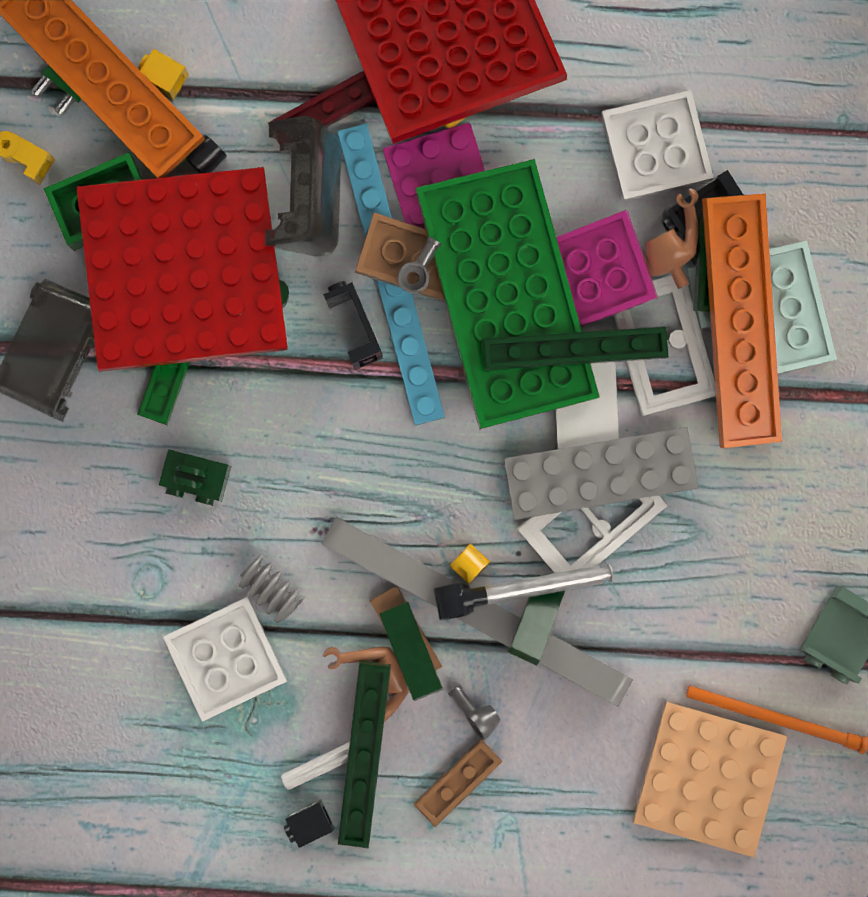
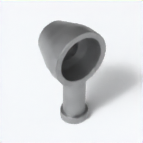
M429 236L416 262H409L399 270L398 283L408 293H419L429 283V273L426 268L436 250L442 245ZM415 272L418 275V281L415 284H410L407 281L408 273Z
M458 685L448 695L455 700L464 712L467 721L482 740H485L493 733L501 721L500 717L491 705L475 708L462 690V686Z

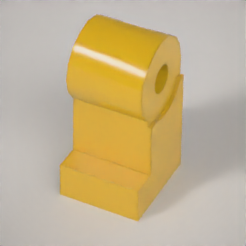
M0 132V157L5 162L18 163L24 166L26 169L23 174L31 181L41 185L55 158L47 151L12 132Z
M469 544L450 564V567L470 585L490 561L472 544Z

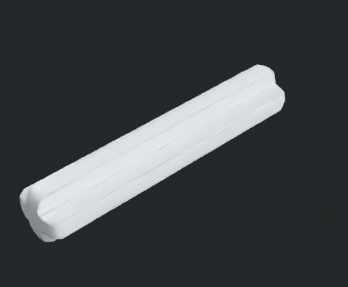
M350 742L284 773L281 779L287 790L295 788L347 763Z

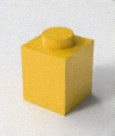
M154 48L150 55L146 54L142 58L138 69L162 94L172 100L175 99L189 76L185 66Z

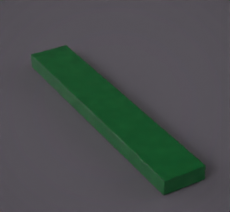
M666 327L481 339L483 371L653 360L669 357Z
M368 661L359 662L338 845L369 848L391 664Z

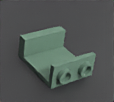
M836 586L799 651L806 654L804 660L821 669L822 665H825L833 670L831 674L833 678L848 685L849 681L859 684L862 678L858 674L868 659V601L842 586Z

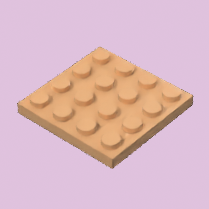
M665 701L633 823L755 858L787 736Z

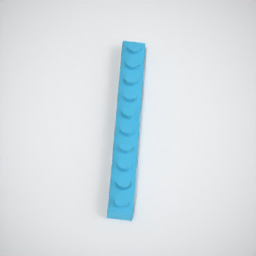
M367 123L337 131L365 238L374 212L392 218ZM377 280L415 426L443 419L445 416L413 295L402 288Z

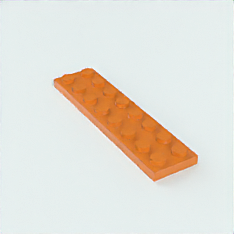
M0 0L1 17L156 178H164L205 140L204 136L72 0Z
M766 193L702 199L719 446L721 448L782 442Z

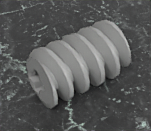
M261 554L242 572L239 587L244 588L251 585L247 595L253 597L260 594L256 604L261 606L268 602L269 604L265 612L269 615L277 611L274 621L279 623L285 620L305 598L299 601L296 600L299 589L291 592L287 591L291 583L289 580L281 584L278 582L282 574L280 571L273 575L270 574L273 566L272 563L261 566L260 564L264 558V555Z

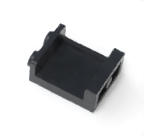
M728 170L697 191L698 201L694 205L698 226L699 218L703 217L702 199L744 195ZM691 195L684 199L685 202H691ZM677 203L663 211L662 216L664 219L661 221L667 232L674 229L676 234L684 241L686 230L684 208ZM697 248L695 256L691 259L694 265H696Z

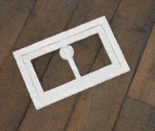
M672 276L652 281L658 296L669 293L673 295L682 330L673 331L669 339H667L668 346L671 345L675 349H681L687 344L698 384L653 395L644 360L626 361L641 416L716 397L715 380L695 311H693V302L688 285L678 289ZM629 309L613 315L617 330L635 329Z
M659 495L640 498L639 500L643 504L612 531L607 521L598 520L589 508H582L581 510L593 523V534L602 539L571 566L541 532V529L561 512L530 517L516 529L554 573L599 565L666 508L667 504Z

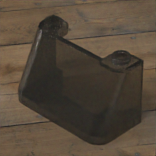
M310 116L269 122V138L281 141L280 151L291 153L290 212L278 213V220L281 221L274 230H266L265 246L314 257L329 255L335 251L339 240L341 142L321 121Z
M44 279L41 283L36 282L30 293L32 301L0 365V393L63 422L69 410L65 406L66 400L64 398L65 396L71 398L73 393L70 390L94 342L90 298L53 281Z

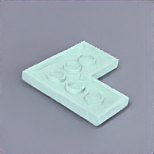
M803 241L769 249L777 373H786L837 360L808 242ZM696 267L686 270L693 301ZM696 311L700 329L710 328V312Z

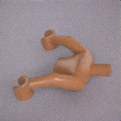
M692 188L688 190L692 197L690 203L685 202L681 194H678L676 199L679 206L684 208L685 240L683 241L676 234L675 230L672 229L644 243L647 253L642 249L650 275L658 276L671 273L678 289L689 284L681 267L695 256L698 242V220L694 205L698 201V193Z
M335 647L327 648L323 653V657L331 654L337 657L335 662H331L328 665L329 669H336L340 664L357 663L360 661L391 664L388 695H392L386 704L384 722L388 720L409 693L396 655L391 648L372 647L343 653Z

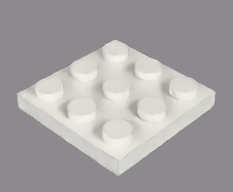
M691 90L602 111L601 116L623 202L713 180L714 177Z
M249 597L163 637L202 722L288 681Z

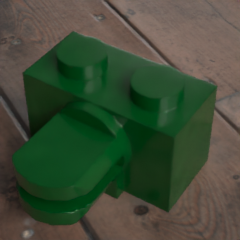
M168 449L159 486L166 487L165 494L183 498L184 493L196 495V502L213 506L214 500L223 501L232 466Z

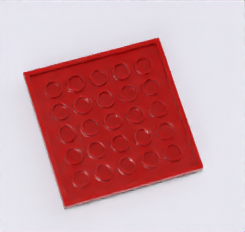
M335 0L392 144L567 80V72L535 0Z
M264 167L77 187L98 372L288 350Z

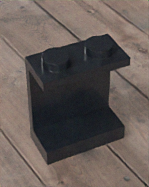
M341 281L328 287L329 292L323 295L329 309L352 300L370 343L348 352L354 369H360L383 359L382 351L353 283L351 282L346 285L345 281Z

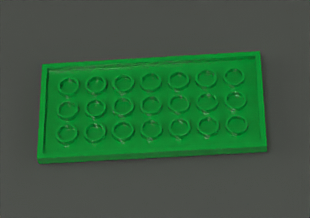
M535 159L417 187L415 193L427 238L429 236L442 244L436 250L433 260L479 430L600 398L591 364L483 371L481 339L582 332Z

